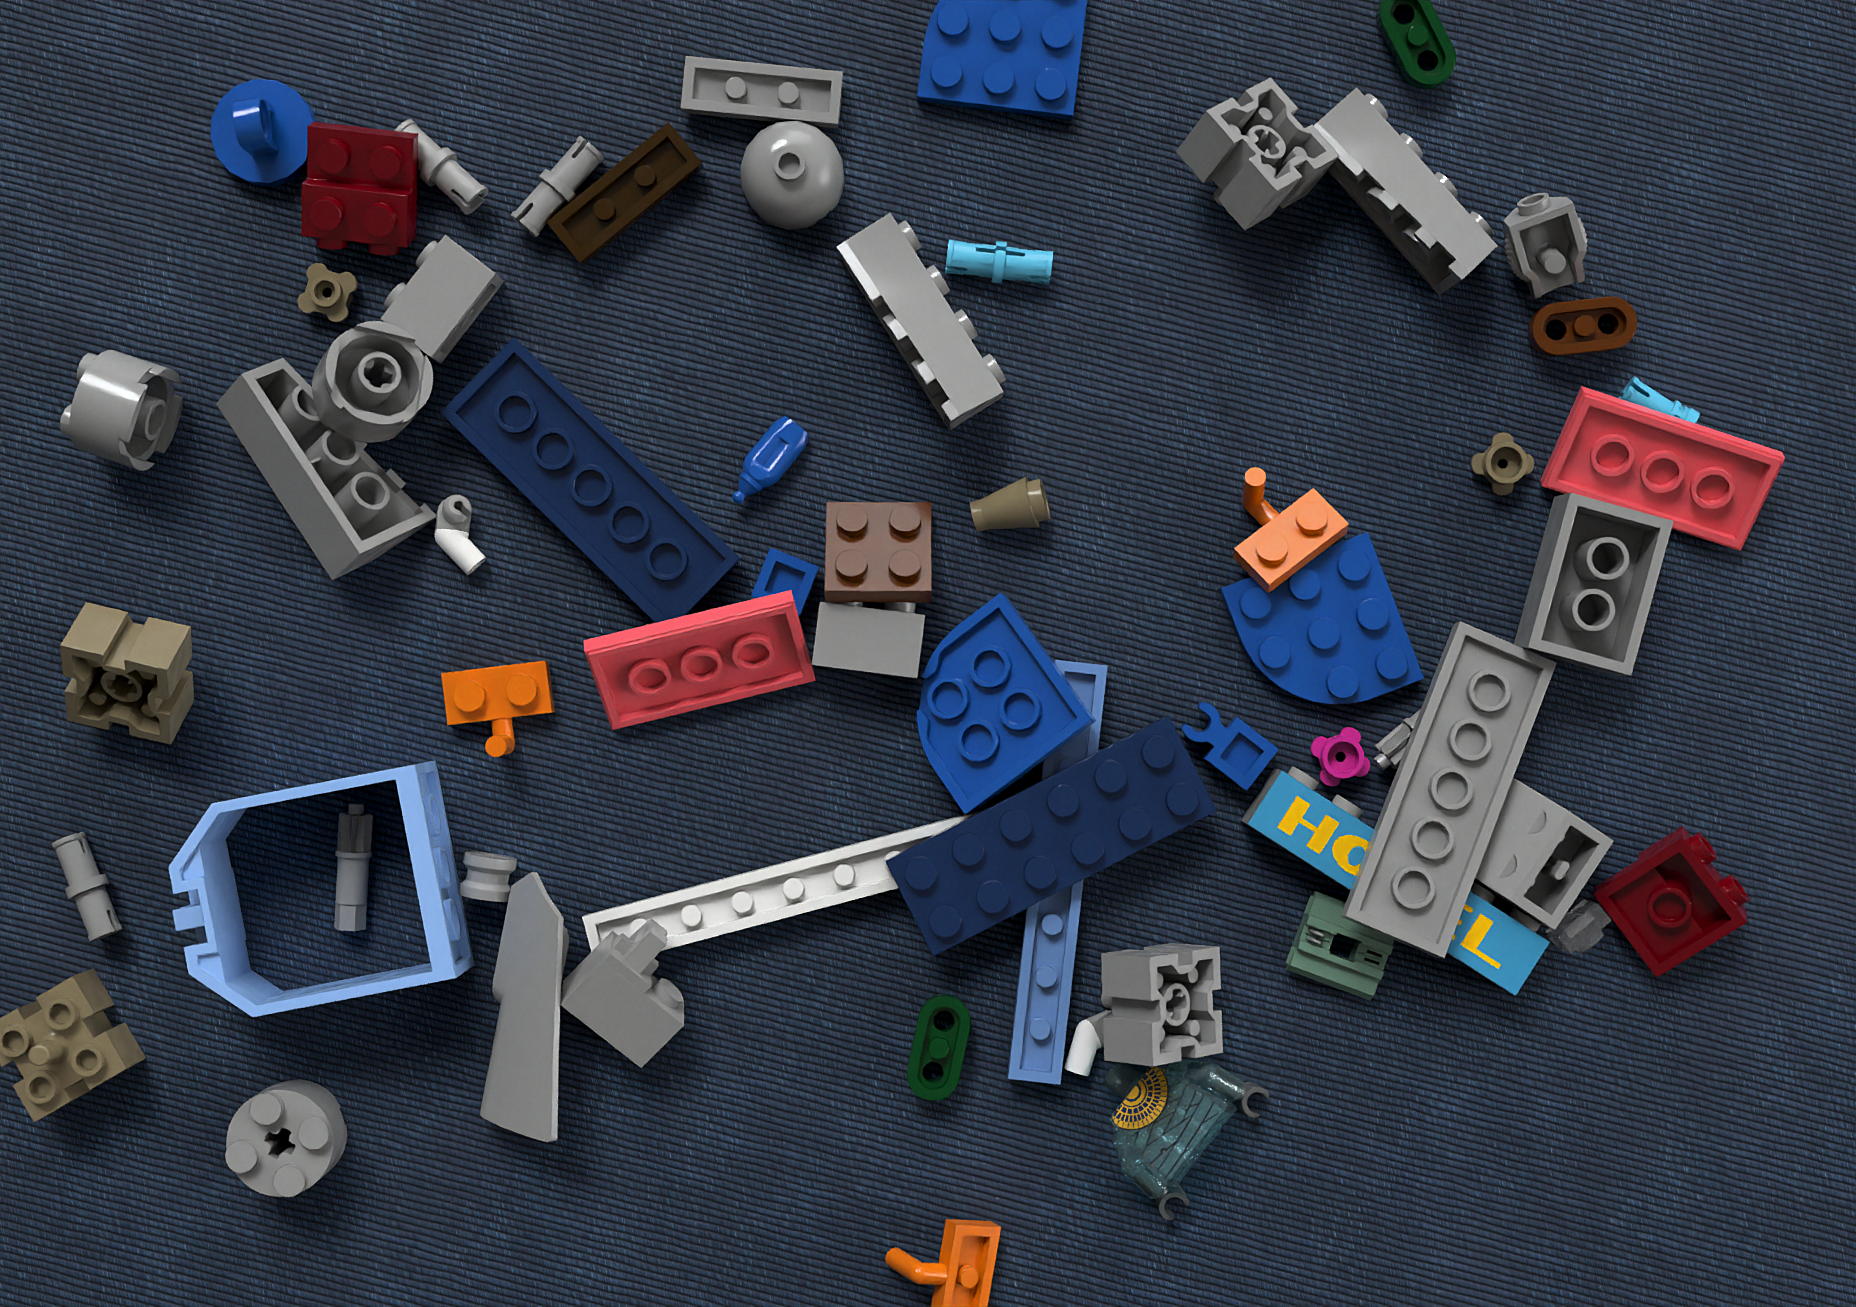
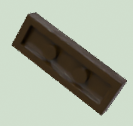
M668 122L549 219L547 223L583 266L704 167L703 163Z

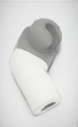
M451 495L443 500L438 507L434 534L435 541L463 572L469 575L485 561L486 557L468 539L472 512L471 503L464 496Z
M1112 1010L1100 1012L1082 1020L1078 1024L1064 1066L1066 1070L1089 1076L1097 1049L1104 1047L1103 1018L1111 1015Z

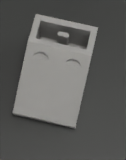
M1513 778L1474 881L1539 924L1555 930L1614 841L1570 811Z

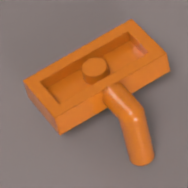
M549 660L441 673L447 725L491 720L493 736L486 741L485 749L492 757H500L513 752L515 739L512 717L555 712Z
M946 1219L938 1263L921 1262L897 1247L887 1252L885 1262L888 1267L916 1284L934 1285L931 1307H987L1001 1227L991 1221Z

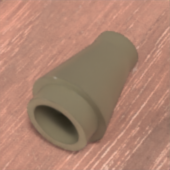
M1024 477L982 499L970 502L971 514L977 532L992 529L1039 528V522L1051 519L1046 492L1040 478L1028 481V478Z

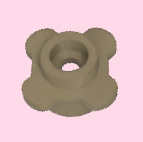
M322 263L312 264L306 271L309 280L305 292L300 294L297 300L299 308L307 314L315 311L322 313L335 323L344 321L349 315L348 308L352 303L353 292L358 287L356 277L350 272L338 274L329 271ZM326 288H331L332 295L328 298L324 297L323 291Z
M1503 432L1492 437L1491 446L1484 453H1478L1472 457L1471 469L1475 474L1483 475L1491 483V489L1495 494L1503 496L1513 491L1514 482L1522 478L1523 475L1530 474L1533 471L1534 459L1530 454L1525 453L1519 445L1514 443L1513 437L1510 434ZM1500 459H1504L1507 462L1505 469L1499 468L1498 461Z

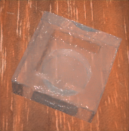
M1584 899L1563 917L1555 930L1548 928L1545 934L1558 949L1572 954L1575 950L1578 953H1582L1601 940L1604 935L1601 929L1612 920L1599 904Z

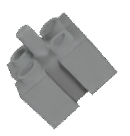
M1272 78L1245 90L1237 102L1232 97L1207 110L1176 151L1191 168L1195 176L1203 183L1213 181L1216 183L1218 188L1213 195L1215 201L1219 205L1224 206L1226 211L1244 230L1271 216L1279 205L1283 209L1306 196L1340 156L1313 125L1304 128L1293 116L1298 110L1297 106Z
M1168 943L1144 947V950L1127 949L1101 953V1003L1105 1008L1112 1009V1014L1103 1018L1104 1061L1158 1066L1182 1061L1181 1056L1198 1058L1223 1053L1222 1010L1213 1009L1212 990L1221 989L1220 947Z

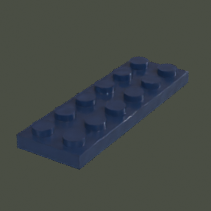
M514 337L440 412L655 623L688 615L741 560L713 530Z
M1165 716L886 859L885 862L933 956L1216 812L1217 809L1170 717Z

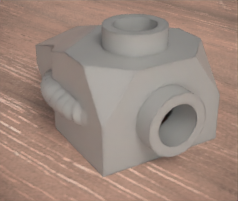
M1537 193L1521 199L1517 203L1518 207L1503 220V233L1506 242L1504 246L1505 253L1513 274L1519 277L1520 280L1527 282L1533 299L1540 298L1543 294L1558 287L1585 281L1582 262L1587 252L1588 239L1586 238L1587 234L1585 233L1581 218L1577 216L1573 202L1568 197H1549L1548 193Z

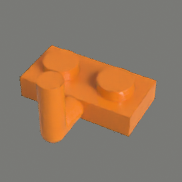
M1253 467L1245 473L1242 505L1262 527L1234 548L1233 558L1268 594L1347 534L1349 523L1314 488L1279 514L1263 498L1266 482L1265 472L1260 468Z

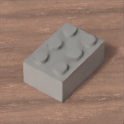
M1574 493L1555 496L1514 645L1541 656L1606 674L1631 676L1674 521Z

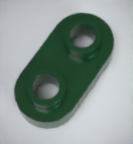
M1382 0L1376 12L1377 26L1405 80L1412 86L1420 89H1432L1441 85L1455 68L1456 52L1431 1ZM1397 9L1407 11L1410 15V23L1405 25L1399 24L1394 18V11ZM1425 55L1433 60L1434 69L1432 71L1422 70L1417 62L1419 56Z
M937 994L930 997L921 1006L918 1014L907 1065V1080L912 1091L925 1100L936 1101L946 1098L955 1090L959 1082L971 1021L968 1008L962 1000L954 995ZM948 1011L953 1015L954 1022L949 1028L942 1029L936 1026L934 1017L938 1012ZM930 1062L940 1064L943 1068L942 1075L938 1079H928L923 1074L926 1064Z

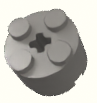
M367 321L358 324L336 338L319 361L312 379V395L320 422L340 435L358 442H380L393 439L426 404L433 386L432 365L427 354L424 357L421 350L414 343L416 339L401 327L382 321ZM365 377L372 379V385L370 384V380L366 379Z
M106 350L99 355L87 353L78 365L77 380L79 384L72 404L66 407L61 416V433L70 436L74 446L80 451L140 471L151 468L154 463L146 460L154 451L164 454L174 437L179 423L183 397L173 394V381L181 384L179 374L173 369L116 350Z
M302 1079L280 1082L264 1089L246 1101L231 1120L227 1132V1150L225 1153L228 1167L248 1187L268 1196L293 1197L310 1188L336 1165L347 1143V1125L344 1123L340 1111L341 1107L337 1099L321 1085ZM283 1129H288L291 1132L289 1141L293 1145L289 1146L283 1141L284 1135L280 1133Z

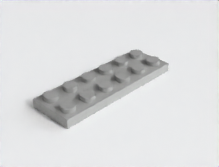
M1461 621L1453 625L1340 917L1436 958H1445L1551 680L1556 662Z

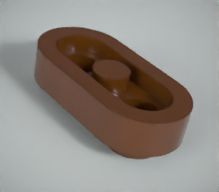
M1614 296L1551 303L1539 309L1530 319L1528 338L1532 347L1546 357H1564L1612 351L1626 345L1633 338L1637 329V316L1627 301ZM1601 316L1611 320L1613 329L1610 334H1604L1599 330L1598 320ZM1549 322L1555 323L1560 327L1561 337L1559 340H1552L1547 336L1546 326Z

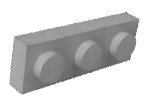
M686 56L681 111L682 113L769 122L799 121L812 126L839 128L843 71Z

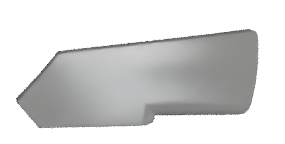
M531 872L513 884L510 889L492 986L494 998L500 1003L480 1116L515 1133L544 1142H553L558 1138L561 983L569 946V934L567 928L563 926V916L548 896L538 873Z

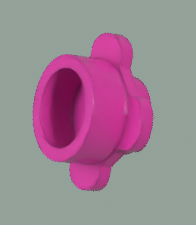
M1345 727L1339 735L1330 738L1319 736L1312 741L1310 750L1314 756L1318 757L1322 769L1319 777L1324 784L1337 786L1343 778H1350L1352 776L1363 777L1368 773L1370 761L1364 757V751L1359 744L1361 735L1356 729ZM1338 752L1345 754V759L1342 762L1336 760L1335 756Z

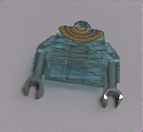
M1188 1059L1169 1063L1167 1066H1150L1143 1076L1127 1063L1117 1062L1103 1080V1085L1122 1100V1103L1110 1118V1122L1116 1128L1113 1143L1122 1171L1148 1198L1155 1199L1160 1214L1166 1220L1174 1219L1171 1210L1165 1206L1168 1199L1177 1197L1183 1200L1186 1206H1189L1188 1197L1182 1186L1179 1185V1182L1235 1111L1239 1109L1249 1117H1259L1260 1114L1248 1108V1097L1255 1092H1259L1267 1098L1270 1097L1269 1092L1253 1082L1243 1083L1241 1078L1212 1062Z

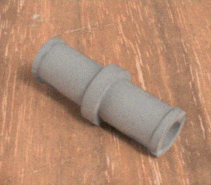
M412 119L402 122L394 130L419 134L418 169L421 171L420 178L428 186L436 185L466 215L474 212L484 202L482 197H486L489 190L457 163V155L448 147L440 148L417 127V124Z
M581 136L575 140L576 142L551 171L545 169L538 176L541 181L518 209L510 215L524 230H529V233L535 238L540 234L539 232L547 224V221L557 213L564 203L569 204L577 197L574 192L597 165L605 159L589 142L586 144V140Z
M80 832L61 838L51 845L56 851L69 885L65 889L68 900H75L87 930L89 942H93L123 930V927L118 921L105 888L110 884L106 874L100 875L86 839L87 835L85 832Z

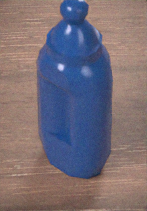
M782 416L774 421L745 457L742 465L743 472L739 475L738 491L732 494L733 501L738 504L743 503L745 496L755 494L756 492L759 493L763 488L770 487L778 482L806 447L810 437L809 434L787 416Z

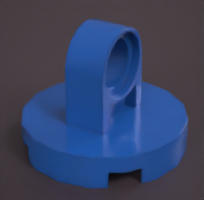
M254 79L236 85L220 99L212 115L210 138L216 157L230 173L255 186L275 187L294 181L301 175L299 171L307 165V126L312 122H317L314 110L295 89L277 80Z

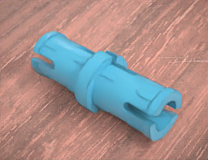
M949 239L945 274H966L992 278L991 283L1002 284V280H1018L1049 285L1053 251L1006 247L1007 242L996 241V245Z

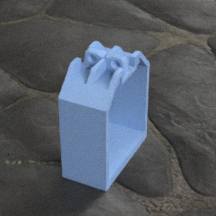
M436 760L212 803L168 867L173 894L186 891L189 894L190 905L172 911L176 931L193 928L196 931L198 944L184 947L189 975L251 1017L455 979L475 965L462 896L458 894L460 885ZM396 779L431 963L287 991L280 990L250 968L245 942L247 940L226 838L249 807Z

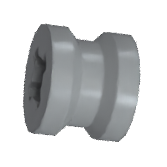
M466 851L463 863L467 867L466 879L460 883L458 894L478 900L508 902L511 889L508 885L509 876L516 870L517 859L494 853Z

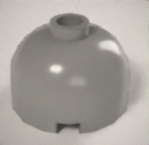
M799 121L777 122L761 130L746 147L740 166L741 188L751 208L768 224L787 230L808 228L818 223V220L824 218L839 203L845 184L843 160L834 142L817 127Z

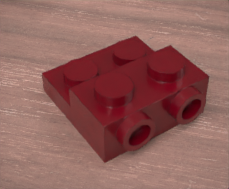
M312 122L307 126V179L302 183L301 236L316 237V246L325 249L348 247V241L368 243V251L377 255H395L400 253V247L407 248L416 238L419 134L322 122Z
M1681 826L1640 852L1637 861L1594 887L1593 895L1656 977L1747 923V911L1743 905L1749 901L1746 891L1732 874L1722 878L1711 863L1717 859V855L1708 840L1700 832L1691 836L1684 826Z

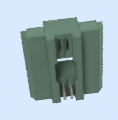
M1314 891L1313 896L1310 895L1292 944L1293 946H1291L1285 962L1288 964L1286 970L1371 1000L1375 995L1379 981L1382 980L1385 972L1383 969L1394 947L1392 946L1394 939L1340 917L1346 902ZM1337 933L1355 939L1349 958L1335 955L1329 951L1334 935ZM1367 950L1379 954V956L1367 952ZM1364 958H1368L1376 962L1373 963L1371 961L1365 960Z

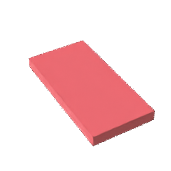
M1581 386L1540 481L1543 487L1564 494L1574 493L1674 521L1672 525L1674 530L1741 551L1785 460V456L1781 451Z
M792 590L583 640L584 652L612 730L816 681Z

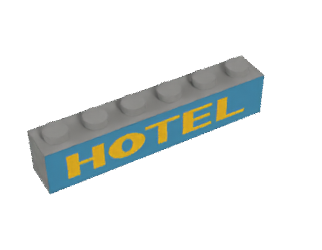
M1294 766L1291 767L1288 774L1274 768L1241 821L1346 889L1351 890L1374 831L1373 828L1359 820L1364 811L1337 794L1331 802L1316 793L1315 789L1319 782ZM1473 882L1447 953L1516 996L1550 942L1536 934L1540 927L1538 922L1515 908L1511 910L1509 915L1491 905L1496 896Z

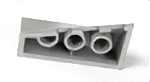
M1356 87L1314 125L1340 155L1328 171L1434 291L1441 295L1465 278L1498 246L1490 238L1493 235V231L1478 213L1474 211L1468 213L1457 201L1458 192L1446 176L1440 172L1433 174L1421 160L1423 153L1418 144L1405 133L1399 135L1386 121L1388 113L1379 100L1371 94L1364 96Z
M888 213L836 246L839 258L949 431L1002 398L1004 391L1000 384L1006 381L1002 370L990 353L982 358L971 341L978 336L973 324L962 309L954 313L943 297L950 290L938 269L934 265L926 269L915 251L922 246L906 220L897 224L891 213Z
M284 358L241 374L216 403L332 580L375 560L436 519V514L425 503L419 507L403 491L402 487L406 483L391 468L385 472L363 450L368 445L366 442L348 439L320 422L313 400L312 387Z

